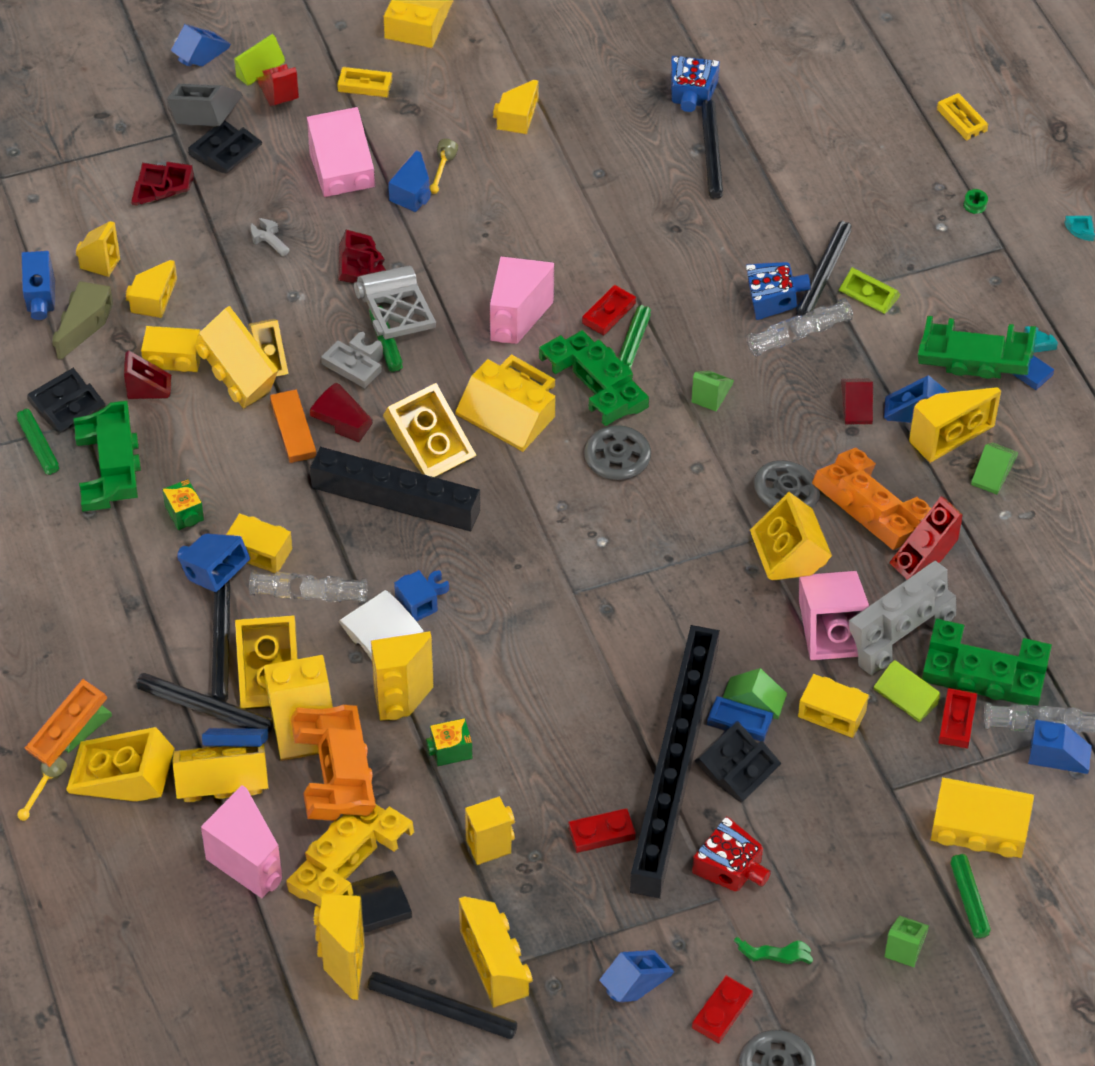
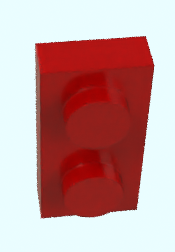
M614 284L582 316V324L604 336L636 304V296Z
M948 688L938 743L968 749L977 693Z
M627 808L568 821V829L576 853L632 841L636 837Z
M726 975L692 1022V1028L720 1044L751 1000L753 990Z

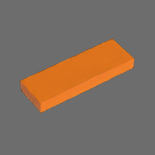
M297 389L270 395L271 405L289 463L315 458L317 454Z
M82 679L25 747L26 751L50 768L106 701L107 696L105 693Z

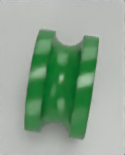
M979 189L969 190L965 195L963 207L972 214L982 213L987 208L988 196ZM973 200H978V204L973 203Z

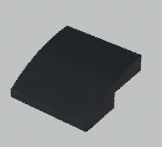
M224 120L220 126L213 127L189 146L188 154L209 168L222 173H228L260 147L262 141L244 127L238 130Z
M74 367L27 394L28 401L58 433L73 426L74 418L91 415L106 406V403L90 383L86 384Z
M739 721L732 723L694 760L716 784L739 802H743L782 764L763 741L757 743Z
M393 870L351 883L353 889L352 896H361L364 933L412 918V910Z

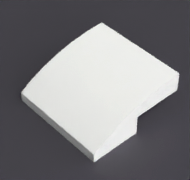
M386 590L339 620V623L355 645L359 643L371 660V640L423 632V629L411 614Z

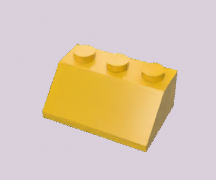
M228 306L199 333L196 341V350L202 359H207L210 363L214 376L219 381H223L227 386L231 399L236 403L238 402L244 409L270 393L278 370L232 308Z
M487 359L471 376L456 409V415L524 452L555 418V395Z
M790 492L750 529L763 567L770 580L811 576L819 568L825 566L832 557L813 509Z
M430 631L371 640L374 693L380 721L388 719L398 720L402 717L410 716L433 689L432 639Z
M264 744L261 747L213 746L174 751L173 769L177 799L184 798V802L200 801L202 796L214 795V798L217 799L228 798L242 785L247 788L250 795L261 794L263 789H268Z
M942 777L930 841L939 842L946 846L966 847L977 852L997 853L1004 857L1022 858L1034 795Z
M322 894L321 906H315L314 910L316 941H318L317 957H323L324 970L352 1000H358L365 945L361 896Z
M470 897L459 898L460 932L493 1008L529 996V983L532 982V975L528 965H522L519 959L521 951L515 938L510 939L507 932L510 930L505 913L499 914L494 902Z

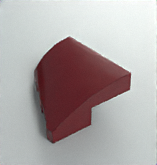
M142 162L139 179L134 187L132 205L137 206L189 191L194 178L193 166L174 162H167L166 166Z
M345 230L339 244V281L356 283L359 276L386 270L383 266L385 259L376 249V243L370 235Z
M334 383L325 390L310 408L311 417L335 426L336 434L359 443L373 424L372 418L338 383Z

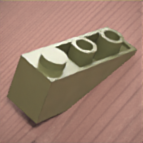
M79 281L76 290L71 292L69 307L67 311H63L59 331L54 332L52 345L56 348L58 359L62 360L105 325L113 306L110 286Z

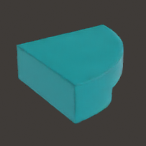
M1065 216L1064 223L1071 234L1082 240L1094 241L1095 232L1092 216Z
M1025 326L1024 332L1029 333L1031 326ZM1036 327L1037 336L1034 353L1057 350L1058 342L1055 337L1039 331V328Z

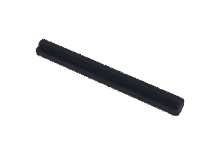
M704 100L701 111L708 191L712 199H719L723 196L716 106L713 100Z
M838 222L810 280L811 290L805 291L797 307L796 316L798 318H803L804 320L810 318L851 233L852 225L849 222Z
M230 580L217 592H214L212 697L224 702L228 700Z
M141 673L137 679L136 684L139 690L246 729H268V735L273 728V720L150 674Z
M372 972L368 980V988L372 991L507 1039H513L517 1031V1022L512 1019L382 973Z

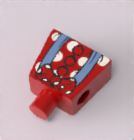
M727 816L693 858V874L733 891H739L748 879L763 887L771 875L769 869L760 865L763 854L762 845Z

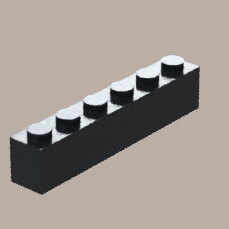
M321 446L310 466L312 489L466 531H472L481 511L480 489Z

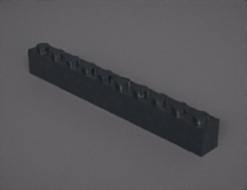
M695 625L690 626L631 870L630 893L659 899L661 897L718 653L720 630Z

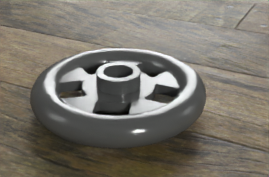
M608 426L598 430L588 439L584 449V456L590 469L599 476L611 480H625L637 476L648 466L651 459V448L647 439L637 430L626 426ZM610 437H613L615 439L614 441H611L607 444H605L603 441ZM628 438L635 442V444L630 446L624 441ZM604 451L605 458L597 459L595 452ZM632 454L640 456L636 463L629 461ZM610 463L615 465L622 464V469L609 468Z
M785 460L772 461L763 465L755 475L754 486L756 493L770 508H773L780 501L775 498L776 495L783 498L788 492L796 497L799 494L803 495L806 498L803 502L811 508L817 504L820 497V490L812 484L814 475L797 463ZM782 471L786 473L778 476L776 472ZM800 478L806 483V486L801 487ZM765 481L774 482L773 488L766 487Z
M769 1030L755 1035L745 1044L739 1057V1066H775L772 1063L775 1060L781 1061L783 1063L782 1066H794L791 1056L798 1054L803 1061V1065L799 1066H816V1061L809 1045L799 1036L783 1030ZM771 1043L785 1044V1050H771ZM755 1052L765 1054L761 1064L752 1062Z

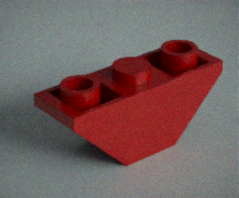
M287 64L263 70V76L257 77L258 84L270 106L299 98L296 67L288 69Z
M941 496L889 563L907 580L933 561L940 563L959 539L963 514Z

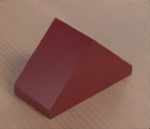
M128 350L125 353L124 379L128 399H165L170 397L172 375Z
M869 378L841 379L845 425L873 424V381Z

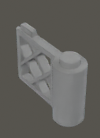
M408 265L362 275L354 283L357 298H361L364 303L367 302L375 318L372 325L378 336L383 335L384 339L436 328V321L417 285L416 275L412 266ZM412 295L416 299L414 305L402 301L403 297ZM386 302L391 304L389 310L378 307L376 303ZM396 307L409 311L406 317L393 313ZM415 313L425 317L426 321L417 322L411 318ZM390 319L401 323V325L388 329L386 323Z

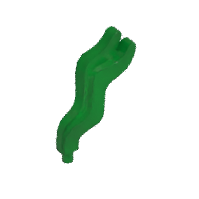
M738 936L734 939V942L738 945L737 949L752 961L770 959L785 964L803 961L809 965L813 962V958L810 955V947L802 941L797 940L782 948L769 945L755 948L745 940L742 941Z

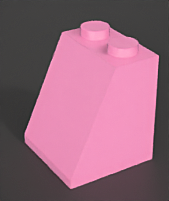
M358 107L307 117L309 152L324 197L375 187L374 167Z
M500 257L490 302V341L518 344L553 304L554 263Z
M857 571L822 573L799 577V604L810 660L858 657L856 643L849 628V620L868 608L869 603Z
M242 785L201 826L206 860L260 898H263L269 891H274L282 880L279 847L250 793Z

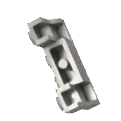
M933 561L849 620L850 632L858 651L859 667L872 676L880 669L886 668L893 661L892 645L925 622L931 628H934L936 618L951 622L956 616V595L948 590V571L937 561Z

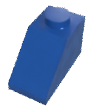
M184 24L171 51L179 56L178 61L189 67L192 64L203 67L229 49L231 44L212 31Z
M417 150L388 182L389 201L413 212H417L423 204L425 205L431 196L429 176L422 154Z
M927 375L886 396L884 418L887 421L912 423L914 406L919 401L928 399L935 394L949 392Z
M1036 720L1031 738L1028 764L1088 774L1092 746L1066 724Z
M655 950L621 952L600 978V981L607 988L606 992L612 999L618 1002L637 1001L671 977L674 971Z

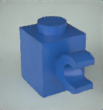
M418 570L410 575H404L394 582L395 598L417 622L438 611L437 595H443L449 591V582L436 583L442 580L440 570L432 572L428 577V581Z

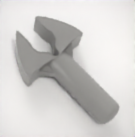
M260 218V226L264 230H258L251 223L252 240L255 245L261 241H266L281 256H286L289 253V248L274 235V233L278 232V224L276 222Z

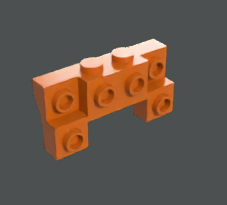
M856 447L838 454L834 464L817 470L812 484L892 550L902 547L931 509L924 500L918 497L902 502L872 478L871 474L876 463L867 457L866 453Z
M340 705L326 709L297 707L290 718L294 742L318 746L324 784L309 783L303 793L307 818L337 821L340 814L370 816L376 806L371 783L372 770L368 767V747L363 740L357 706Z

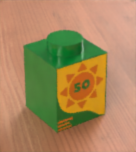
M189 479L162 489L165 508L178 530L204 521L202 502Z
M465 718L430 725V738H426V746L429 756H435L437 766L473 759L472 740Z

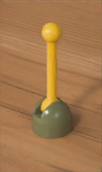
M441 139L438 143L437 156L441 161L434 182L429 186L431 194H436L439 191L438 183L446 161L453 160L457 155L459 147L453 140Z
M58 757L50 768L41 762L40 769L43 777L25 807L18 811L17 816L20 820L24 821L29 818V810L48 779H56L63 774L67 763L62 758Z

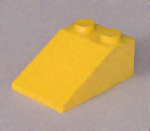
M391 0L384 14L385 39L433 48L454 0Z
M436 383L387 407L383 414L394 437L421 474L437 477L476 457L473 448Z
M996 387L940 393L928 399H922L914 406L909 442L929 463L942 457L995 426L1001 390Z
M295 616L235 620L241 708L270 707L264 665L298 659Z
M323 655L264 665L266 688L280 760L319 754L317 745L294 742L290 718L297 707L310 709L333 707Z
M157 727L81 741L66 790L69 794L135 802L162 797L175 748Z

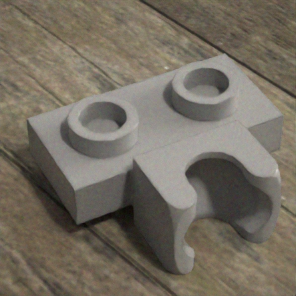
M359 332L349 342V346L337 341L321 356V364L357 385L366 388L382 372L381 364L377 362L382 358L383 346L380 341H375L372 345L366 346L363 340L365 333Z

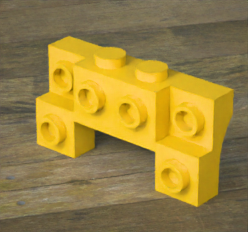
M377 804L370 816L343 814L337 821L331 823L328 830L318 840L310 844L305 852L307 860L286 880L288 891L299 899L309 900L318 906H321L322 894L352 896V885L346 879L377 848L376 841L395 852L398 849L397 839L404 832L409 836L414 833L412 820L390 806L384 810Z

